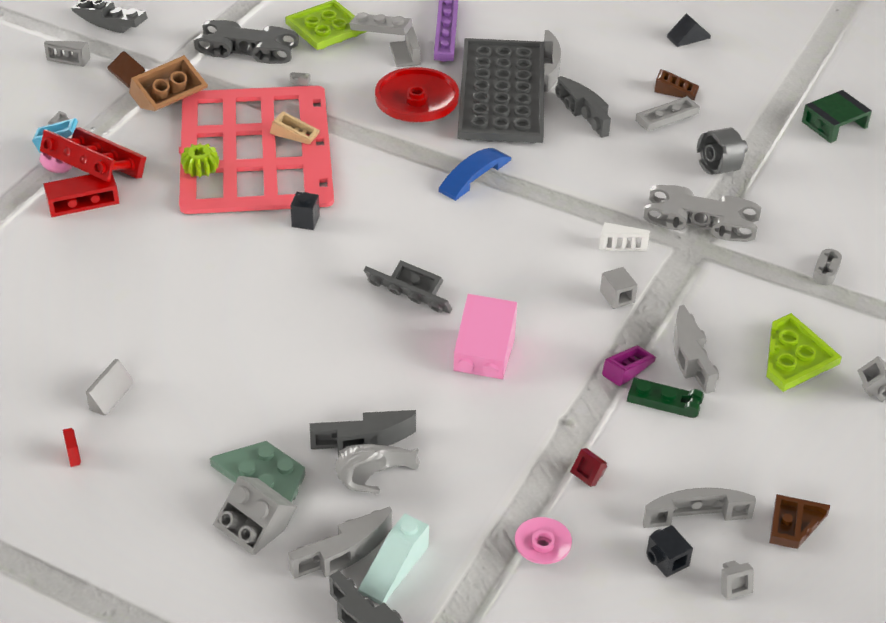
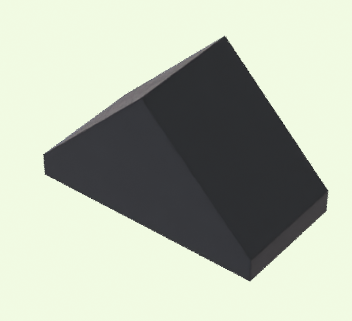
M686 13L670 30L667 38L675 46L680 47L710 39L711 35Z

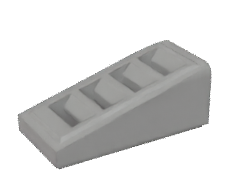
M44 42L46 58L49 61L84 67L90 60L88 42Z

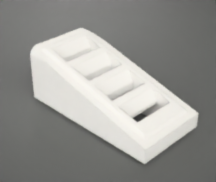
M604 222L599 250L647 251L650 231ZM637 238H642L641 243L637 242Z

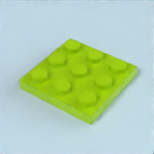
M331 0L285 17V23L316 50L324 49L327 46L341 43L346 39L366 33V31L350 29L349 23L355 15L336 0Z

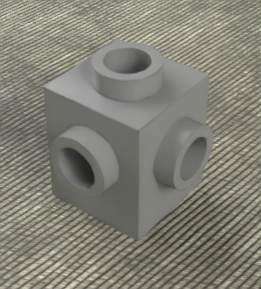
M878 356L857 371L866 393L869 396L874 395L883 402L886 400V362Z

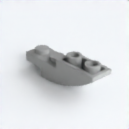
M681 305L677 313L673 339L677 363L684 377H695L705 394L715 392L719 373L717 367L712 365L708 359L706 350L703 349L706 343L705 333L703 330H700L694 316L688 312L685 305Z
M389 506L359 518L347 520L338 525V535L327 537L322 541L288 552L289 567L293 578L295 579L320 569L324 576L328 577L336 571H342L364 558L391 531L392 509Z

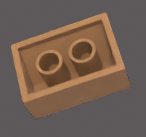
M183 55L132 77L129 94L140 108L157 111L208 88V84L186 56Z

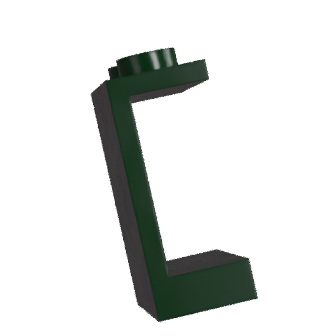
M844 90L805 104L802 122L829 143L837 141L840 126L854 121L862 128H868L872 110Z

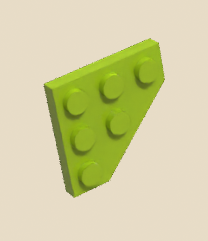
M792 313L772 322L766 377L781 391L784 392L841 363L842 356Z

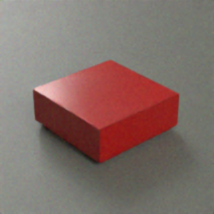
M63 429L70 466H78L81 463L74 429Z

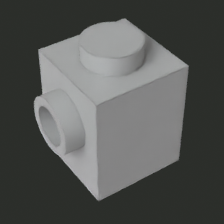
M621 267L602 273L600 292L615 309L635 303L638 284L626 269Z

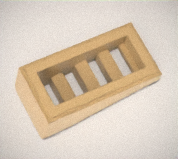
M284 111L272 122L270 133L275 136L305 144H310L320 132L319 129Z

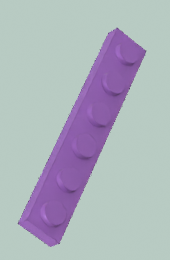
M439 0L434 60L442 62L454 61L459 0Z

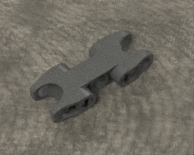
M209 20L202 25L203 35H199L194 39L195 49L200 53L220 58H226L230 53L250 55L257 62L268 64H283L291 61V49L299 44V36L292 30L276 26H267L263 30L241 28L238 23L228 20ZM212 26L217 31L215 33H212L208 30L207 27ZM291 36L294 42H286L283 40V37ZM199 41L209 42L210 47H202ZM283 51L287 57H280L277 52Z

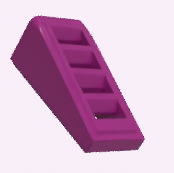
M636 345L605 359L602 375L616 385L621 386L655 362L656 357Z

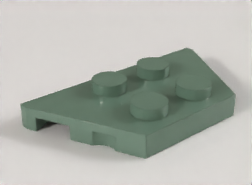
M268 441L225 452L210 458L211 466L234 483H236L239 476L258 478L291 503L296 499L298 486L302 484L305 477L304 466Z

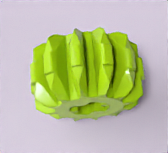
M191 144V147L184 148V152L181 153V164L184 172L190 174L191 177L199 176L201 178L204 175L209 177V174L216 173V168L219 167V156L215 147H210L209 144Z

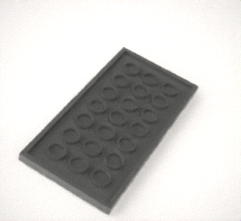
M465 38L457 139L543 143L544 42Z

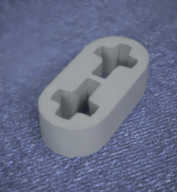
M825 249L821 252L813 274L815 282L821 285H830L834 282L842 259V255L838 251Z

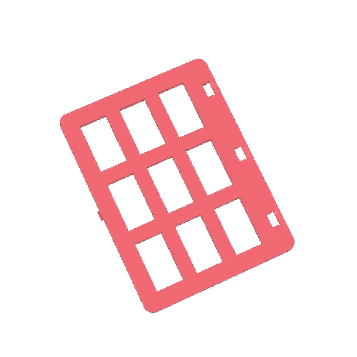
M322 86L202 90L182 99L181 147H179V154L184 152V148L191 147V144L197 145L198 138L223 137V160H219V167L216 168V173H223V198L197 199V176L191 177L190 174H186L180 162L179 207L182 213L200 214L291 209L290 205L295 194L278 195L277 170L303 169L305 192L319 195V207L333 205L334 191L325 89ZM299 99L300 120L319 129L320 132L310 144L302 143V156L276 158L275 135L270 133L272 122L274 121V100ZM261 101L262 123L236 124V102ZM223 103V125L198 126V104ZM320 103L321 107H313V104ZM262 135L263 158L237 159L236 136ZM324 141V146L316 145V142ZM263 171L264 196L237 197V172ZM327 182V187H320L319 183Z

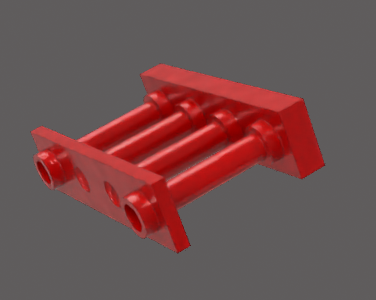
M80 127L75 128L72 138H65L49 130H44L40 146L41 152L106 182H110L113 170H119L136 179L142 178L147 158Z

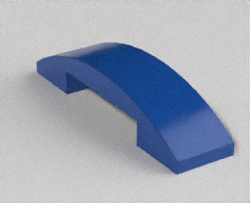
M495 148L477 151L464 159L450 172L440 185L438 192L456 201L470 191L471 182L491 168L499 170L511 161V157Z

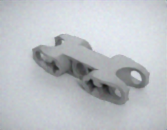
M656 185L650 189L649 200L652 203L645 206L643 216L649 223L671 230H682L686 225L709 229L716 238L728 241L747 242L755 240L757 226L753 222L759 221L761 207L754 202L735 196H723L719 201L693 195L689 188L676 185ZM663 192L666 195V199L658 198L654 193ZM745 209H753L756 214L748 215L744 214L743 211ZM649 211L661 212V216L653 217L649 214ZM739 228L750 229L752 233L743 234Z

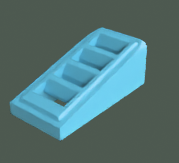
M76 118L39 127L32 142L39 153H42L40 146L44 130H49L68 138L74 133L78 121Z

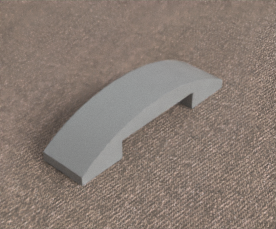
M545 30L544 58H551V63H545L544 92H548L555 85L559 76L561 48L553 33Z
M693 488L676 491L661 496L645 506L643 527L671 526L672 517L719 512L723 513L725 521L750 519L753 516L756 498L744 492L723 488Z

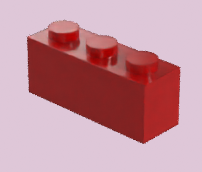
M113 173L110 182L88 174L43 183L51 217L120 204Z

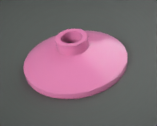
M537 517L525 521L518 527L515 534V546L518 552L527 560L538 564H552L562 560L568 555L572 545V537L569 530L559 521L546 517Z

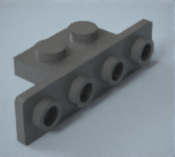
M402 260L398 263L392 276L367 266L363 270L368 277L367 280L377 287H380V285L388 287V290L392 293L407 295L411 301L417 304H421V302L426 303L432 310L439 313L445 311L450 314L452 311L448 300L436 296L443 283L442 277Z

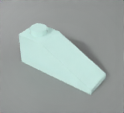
M404 514L387 535L358 591L378 604L385 603L429 547V525Z

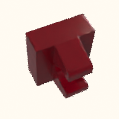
M584 448L580 450L570 472L590 487L596 486L599 478L603 476L607 468V462L589 449Z

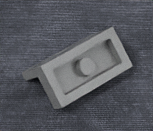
M411 27L405 34V41L390 42V49L396 67L420 65L421 48L414 28Z

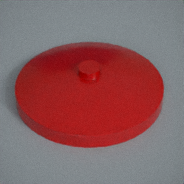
M423 67L403 68L386 74L378 81L375 87V101L382 112L395 119L407 122H428L443 118L456 108L459 101V88L450 76L438 70Z

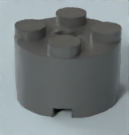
M734 128L712 130L700 135L697 142V153L700 152L701 154L699 163L707 174H721L741 169L748 145Z

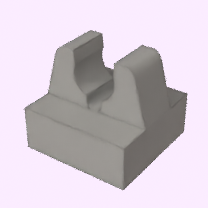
M736 561L723 563L724 569H722L721 593L726 599H731L753 593L752 566L749 563L739 564Z

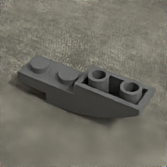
M79 0L72 7V11L84 20L98 27L119 33H124L130 27H137L148 19L146 11L115 8L113 1Z
M563 76L558 77L555 92L566 108L574 116L582 115L601 138L609 136L611 118L608 116L609 105L584 85Z
M416 410L363 413L362 421L309 423L311 449L338 448L339 456L340 450L351 445H392L416 432Z
M339 570L329 576L330 594L337 601L338 620L342 623H403L400 614L396 610H391L384 602L375 607L370 598L363 597L358 591L353 580L346 578Z

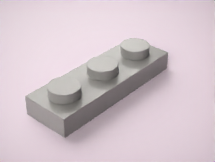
M362 12L357 13L349 24L350 29L356 31L405 35L412 27V19L402 16H385L383 14L371 15Z
M686 96L636 113L635 121L644 129L650 131L699 114L700 107Z

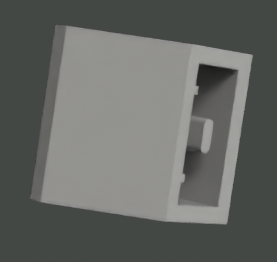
M239 476L213 525L249 553L255 555L285 530L297 506L260 479Z

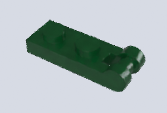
M634 377L627 402L695 418L699 414V405L702 404L704 394L698 389L687 391Z

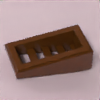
M660 69L656 78L654 92L680 98L688 96L691 100H695L699 85Z

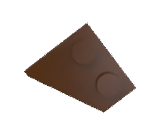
M776 494L769 543L798 549L828 516L830 505Z

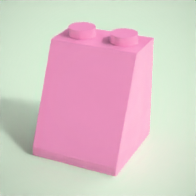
M473 294L467 295L454 351L453 371L498 379L504 378L515 340L517 302Z

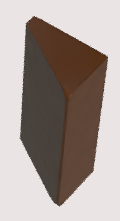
M125 51L121 52L107 67L128 88H130L132 77L145 72L144 67Z

